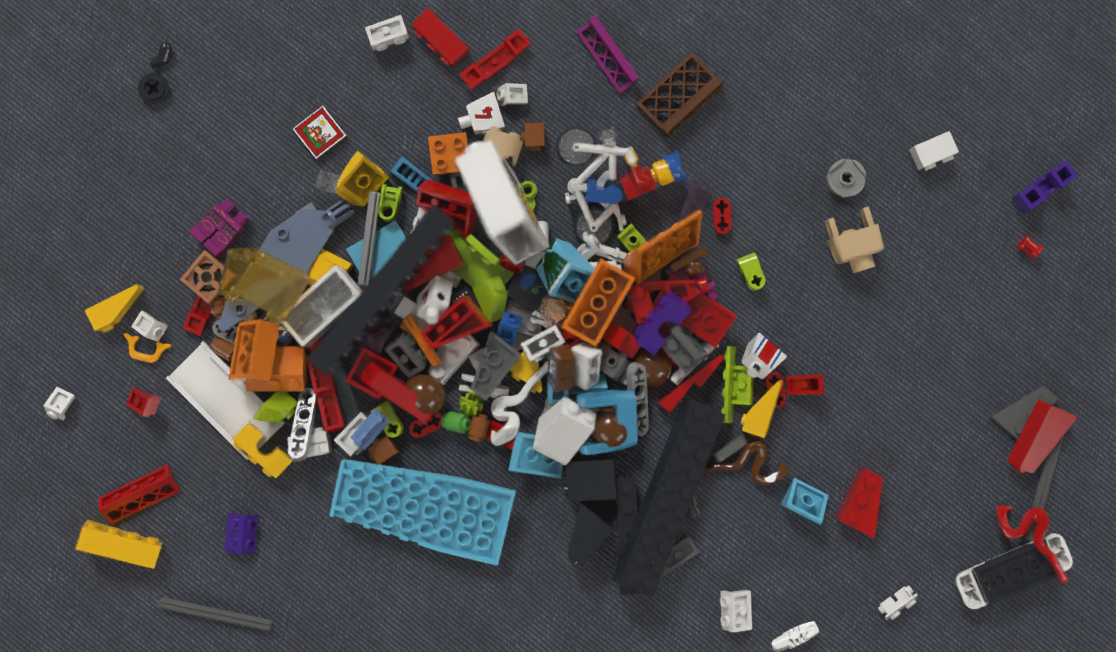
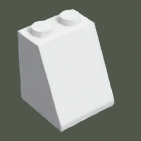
M564 397L539 417L533 449L566 465L593 432L597 414Z

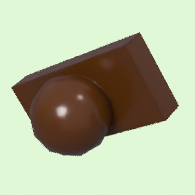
M703 246L670 265L672 273L684 267V271L689 277H698L703 271V265L698 259L706 255L708 250Z

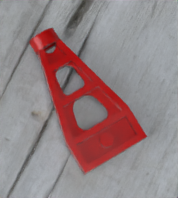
M706 277L698 280L646 281L631 285L628 291L637 324L644 323L649 312L656 309L651 298L652 291L665 290L668 294L673 287L685 286L687 295L681 299L688 302L701 294L710 292Z

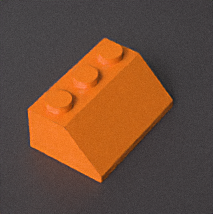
M260 319L238 323L229 380L252 383L270 382L273 374V359L276 355L275 347L279 337L278 324Z
M276 346V355L272 365L273 374L270 382H245L246 391H305L308 382L305 347Z

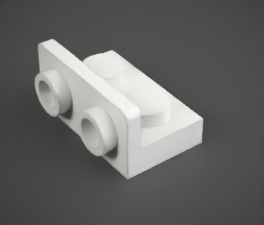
M362 412L334 439L350 456L358 455L363 450L360 446H356L350 438L367 418Z
M721 591L722 629L730 632L752 630L751 591Z

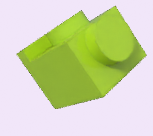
M632 223L616 237L628 252H634L646 242ZM630 237H635L636 243L632 244L629 241Z

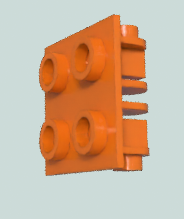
M466 132L428 137L433 175L439 174V176H443L446 173L461 172L455 159L464 155V151L468 147Z

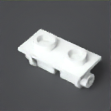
M904 586L894 594L898 601L895 602L890 596L880 603L878 610L881 614H887L885 620L889 618L891 620L895 619L901 614V609L904 607L909 609L916 603L915 599H917L918 595L912 596L913 590L910 586Z

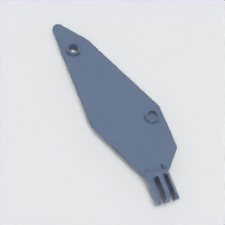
M345 199L340 200L326 211L302 209L270 231L227 299L218 325L219 330H228L304 278L336 226L355 214L353 210H350L351 206L346 204L347 201ZM239 306H243L242 312L237 311Z

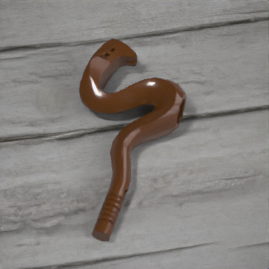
M758 439L744 445L735 462H719L707 465L702 475L719 470L737 471L743 468L753 453L756 454V459L751 473L754 482L758 485L766 486L784 478L789 473V470L783 462L778 461L779 467L777 470L766 476L760 475V469L767 459L768 450L766 444Z

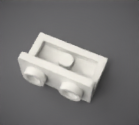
M401 15L365 27L373 51H383L389 45L394 43L395 45L406 42L405 39L409 38Z

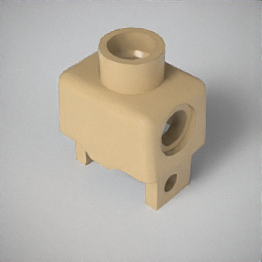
M869 207L859 210L864 226L863 229L843 231L839 236L834 218L824 221L830 238L827 240L835 263L843 264L849 262L853 273L875 267L872 254L878 253L884 248L879 225H874Z

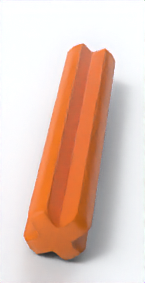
M413 315L406 316L403 321L433 367L438 365L441 360L435 350L420 335L423 331Z

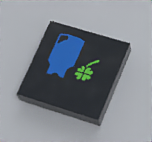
M525 265L522 272L516 274L507 290V299L533 312H540L549 296L538 272Z

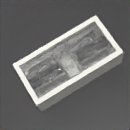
M335 265L281 313L278 318L302 347H310L338 322L362 290L342 267Z

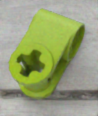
M387 184L382 185L378 213L385 222L396 220L402 199L403 187L393 188L388 187ZM387 208L393 209V213L389 217L383 215L384 210Z
M755 252L736 259L738 268L748 288L753 291L761 289L766 280ZM753 277L760 279L758 286L751 283L754 279Z
M386 400L376 407L390 420L383 430L389 437L401 436L404 426L390 402ZM392 424L398 425V428L396 429L397 433L390 431L392 429Z

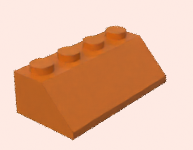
M600 259L562 328L596 347L635 278Z

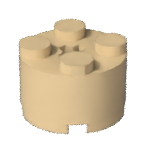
M492 126L490 130L486 131L483 142L486 143L491 140L507 163H512V166H516L523 145L520 135L513 132L507 134L502 132L500 128Z

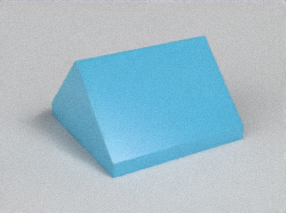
M794 478L781 505L821 525L829 495Z

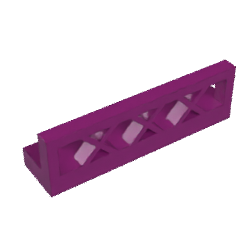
M596 15L589 19V23L576 31L618 94L638 82V75ZM591 27L595 33L594 40L586 39L582 33ZM595 44L603 45L606 48L605 56L596 54L594 51ZM606 59L615 61L617 64L616 71L607 70L605 67ZM617 75L625 76L628 83L620 88L616 82Z

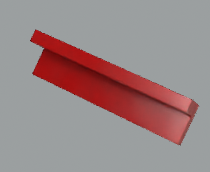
M167 464L99 497V512L112 525L180 492L181 488L172 478V469ZM167 484H170L173 487L169 490L161 489L163 486ZM150 493L155 494V497L151 499L144 498V495ZM130 502H138L134 507L126 506ZM113 510L121 511L119 514L113 517L109 513Z

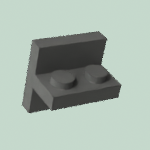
M676 326L666 338L667 341L662 345L663 349L684 373L690 371L697 363L709 356L706 350L683 326Z

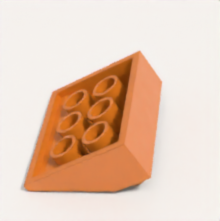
M698 210L683 221L675 223L670 229L659 233L656 238L650 242L643 243L640 248L634 252H629L624 257V269L635 278L634 280L637 284L699 245L702 211Z

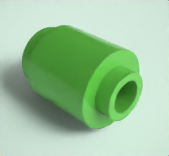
M450 411L443 414L441 425L448 431L464 434L470 429L471 420L466 414Z

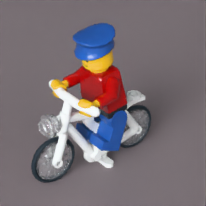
M571 126L563 130L558 136L556 151L559 158L565 164L580 167L589 163L596 153L600 154L578 178L569 180L567 185L569 190L568 193H565L567 204L571 203L570 200L577 199L582 210L576 216L573 225L577 239L583 244H587L583 239V233L587 231L589 235L593 234L599 243L604 244L613 233L614 223L610 216L612 213L617 217L620 231H623V226L627 225L625 215H620L618 203L621 199L625 202L657 188L656 183L664 186L674 181L676 183L682 180L688 181L678 151L675 150L670 155L663 154L664 159L653 163L652 169L648 166L640 168L633 147L619 148L616 146L615 142L617 141L616 136H618V133L613 132V129L604 130L601 132L602 135L598 136L604 145H598L593 133L583 126ZM617 155L625 156L630 169L629 173L617 177ZM609 157V170L605 171L596 183L595 177L590 175ZM587 201L599 202L605 209L589 207Z

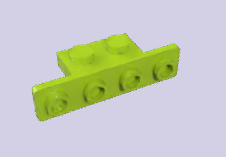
M727 346V350L724 352L726 369L723 372L725 388L722 391L724 407L721 413L725 414L724 423H733L734 404L752 405L754 377L748 375V368L746 366H736V346Z

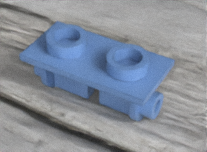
M375 408L350 438L356 446H360L365 450L390 420Z

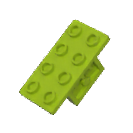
M455 230L451 236L465 265L453 271L473 288L483 281L500 276L505 286L514 273L504 269L499 264L500 260L471 234L464 238L461 236V232Z

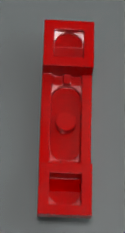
M517 29L504 39L501 45L476 64L470 65L459 75L472 90L502 70L531 43L522 31Z

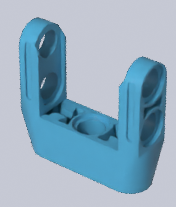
M606 390L577 395V404L587 408L613 405V409L617 410L615 413L618 423L624 425L627 430V438L620 446L608 447L605 443L598 444L593 442L592 439H586L580 447V453L597 454L620 451L637 445V413L634 391Z

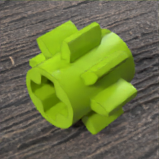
M474 392L466 393L465 397H460V410H463L466 415L476 416L477 411H482L483 398Z

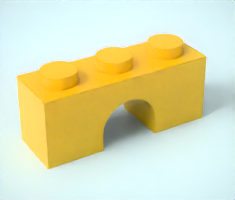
M248 421L233 436L234 447L240 452L244 450L249 454L247 458L255 465L259 463L263 467L262 471L268 477L274 476L277 478L292 462L291 457L278 446L270 453L259 451L257 442L263 436V432Z

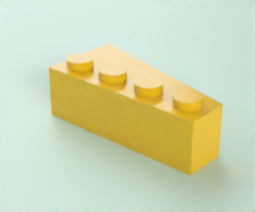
M87 519L82 527L76 550L154 569L162 542H159V539L155 537L146 538L135 532H127Z

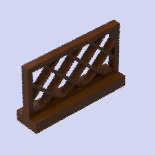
M691 52L643 96L636 105L669 138L723 88V80L710 71ZM692 59L697 64V70H686V64ZM675 74H683V83H672V77ZM685 74H697V83H685ZM699 74H707L711 80L708 83H699ZM661 87H669V96H658V90ZM672 87H683V96H671ZM685 87H696V94L694 96H685ZM647 100H655V109H647L643 104ZM658 100H669V109H657ZM671 100H682V107L671 109ZM657 113H668V119L661 124L657 120Z

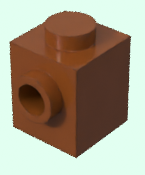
M525 123V133H521V141L525 144L526 150L541 152V149H545L544 123Z
M389 436L384 439L378 437L371 442L372 446L368 448L370 452L368 453L369 458L378 465L400 452Z

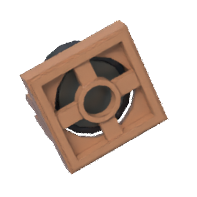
M204 250L179 280L211 305L217 297L225 293L224 291L228 289L227 286L230 285L229 282L234 278L235 274Z

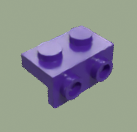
M228 513L225 552L240 555L255 553L258 515Z

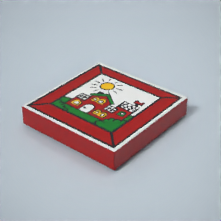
M324 106L293 128L317 160L347 137Z

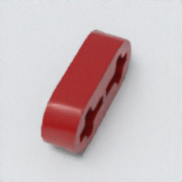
M718 198L712 206L713 228L716 233L723 235L731 229V206L727 199ZM720 202L726 205V208L723 209V215H720V209L716 208ZM721 218H723V223L727 224L724 231L717 227L721 223Z
M770 372L765 377L766 393L774 386L773 383H769L772 375L783 381L780 373ZM784 381L779 394V397H781L782 399L778 402V405H776L775 408H780L783 405H785L786 394L784 388Z
M441 413L435 414L436 418L440 417L442 419L443 415ZM430 416L427 422L433 420L432 416ZM418 419L411 423L409 427L410 434L416 438L423 437L441 428V420L438 422V426L436 424L429 426L427 422L424 423ZM415 424H418V426L426 425V428L421 430V434L413 431L416 428Z

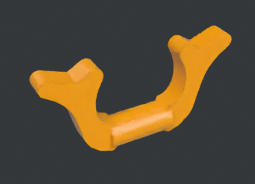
M127 333L124 334L129 343V355L136 360L154 363L166 349L172 347L171 344H163L157 341V349L153 355L139 353L135 349L136 343L140 339L139 336L132 337Z

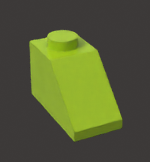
M500 276L487 279L472 288L483 313L490 322L502 319L508 294Z
M277 391L260 407L253 418L255 420L281 423L285 418L289 420L296 412L294 408L297 405V401L286 391Z

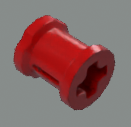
M1026 235L1018 243L1016 249L1024 251L1033 260L1041 253L1043 246L1037 245L1030 240V236Z

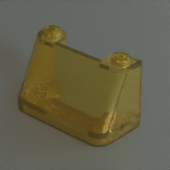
M229 249L217 293L225 296L224 299L235 302L236 299H244L268 311L267 317L270 319V322L281 324V322L287 320L308 284L310 274L259 249Z

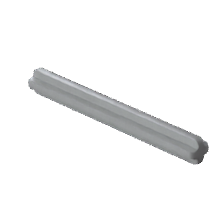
M374 191L369 194L358 285L367 286L371 276L379 214L378 209L381 199V193Z

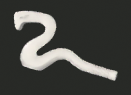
M548 361L527 381L518 394L514 396H500L493 401L491 413L494 418L502 422H508L498 432H491L492 444L499 446L516 437L520 424L519 417L515 412H506V409L519 405L527 398L532 387L546 374Z

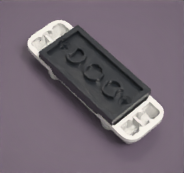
M1055 533L1044 536V544L1056 555L1063 570L1067 571L1070 569L1073 560L1063 537ZM1034 541L960 572L956 576L955 581L965 605L971 609H978L985 605L991 606L1052 580L1058 577L1049 559L1036 548Z

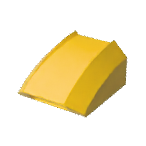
M357 151L339 178L336 194L351 205L363 207L369 201L370 192H377L389 176L370 159Z
M322 249L301 281L313 286L335 265L342 267L347 273L351 272L354 265Z

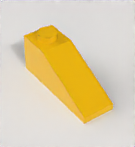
M136 284L86 309L85 312L94 331L105 333L114 329L113 325L120 322L144 290L143 285Z
M779 380L747 414H743L741 425H743L742 431L763 438L766 437L783 384L782 380Z

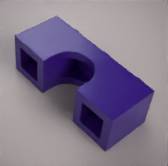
M1067 161L1061 162L1012 196V199L1022 212L1032 210L1047 199L1046 197L1075 179L1077 174Z
M671 291L660 299L658 307L649 312L644 324H640L636 328L634 333L636 343L655 355L667 341L665 333L659 329L660 324L665 321H672L679 326L691 312L689 303Z

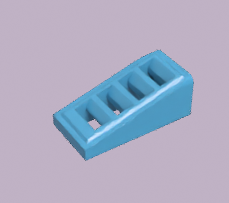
M400 157L390 173L416 192H418L416 185L422 177L425 181L427 179L433 180L404 157ZM405 164L406 167L401 172V174L398 173V170L401 168V166ZM409 169H412L413 171L406 179L404 175ZM417 173L419 176L413 183H411V179Z

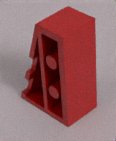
M427 179L418 187L417 206L426 212L432 205L440 207L458 222L455 225L457 227L456 230L461 232V236L467 238L475 230L478 208L471 193Z
M463 296L438 318L437 323L429 325L420 335L434 349L494 325L470 296Z
M860 467L835 519L875 539L883 477Z

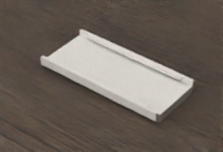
M202 341L201 345L166 379L232 445L234 443L232 440L233 436L248 421L253 423L263 432V436L257 442V448L260 449L285 422L276 423L255 420L253 416L265 402L254 391H246L245 382L229 380L230 366L220 356L215 354L205 341ZM238 450V452L246 460H248L247 457L249 454H247L244 450L242 452Z

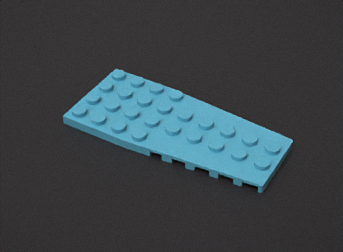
M343 459L339 468L330 516L343 518L349 523L355 522L364 525L363 527L368 529L374 528L382 531L383 534H392L405 541L411 540L417 542L420 546L442 553L498 566L516 490L456 476Z

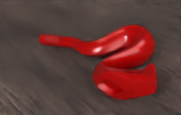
M997 506L996 515L999 527L1003 535L1009 539L1023 536L1033 521L1037 522L1033 536L1034 545L1049 559L1061 583L1068 582L1069 579L1058 558L1044 544L1043 538L1050 525V520L1045 510L1039 507L1027 510L1021 519L1018 529H1012L1007 520V514L1012 511V507Z

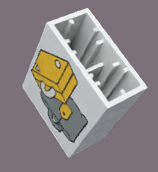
M491 140L486 143L476 142L469 145L465 149L464 155L455 160L493 241L515 265L550 247L515 172Z

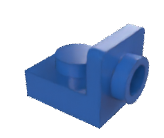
M505 311L496 335L507 344L514 345L523 317Z

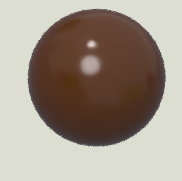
M641 347L630 360V363L636 362L645 366L647 388L659 387L671 376L672 361L662 348L654 355Z
M419 374L406 382V385L418 395L416 406L419 411L433 413L431 415L433 416L441 410L445 402V389L436 377L428 374Z
M613 407L603 408L595 413L597 414L595 427L590 434L593 442L598 444L605 443L608 447H617L625 442L627 430L624 425L618 423L615 413L617 410L613 409Z

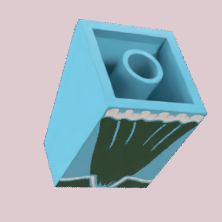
M557 238L553 240L535 267L550 296L576 303L595 270L571 243Z

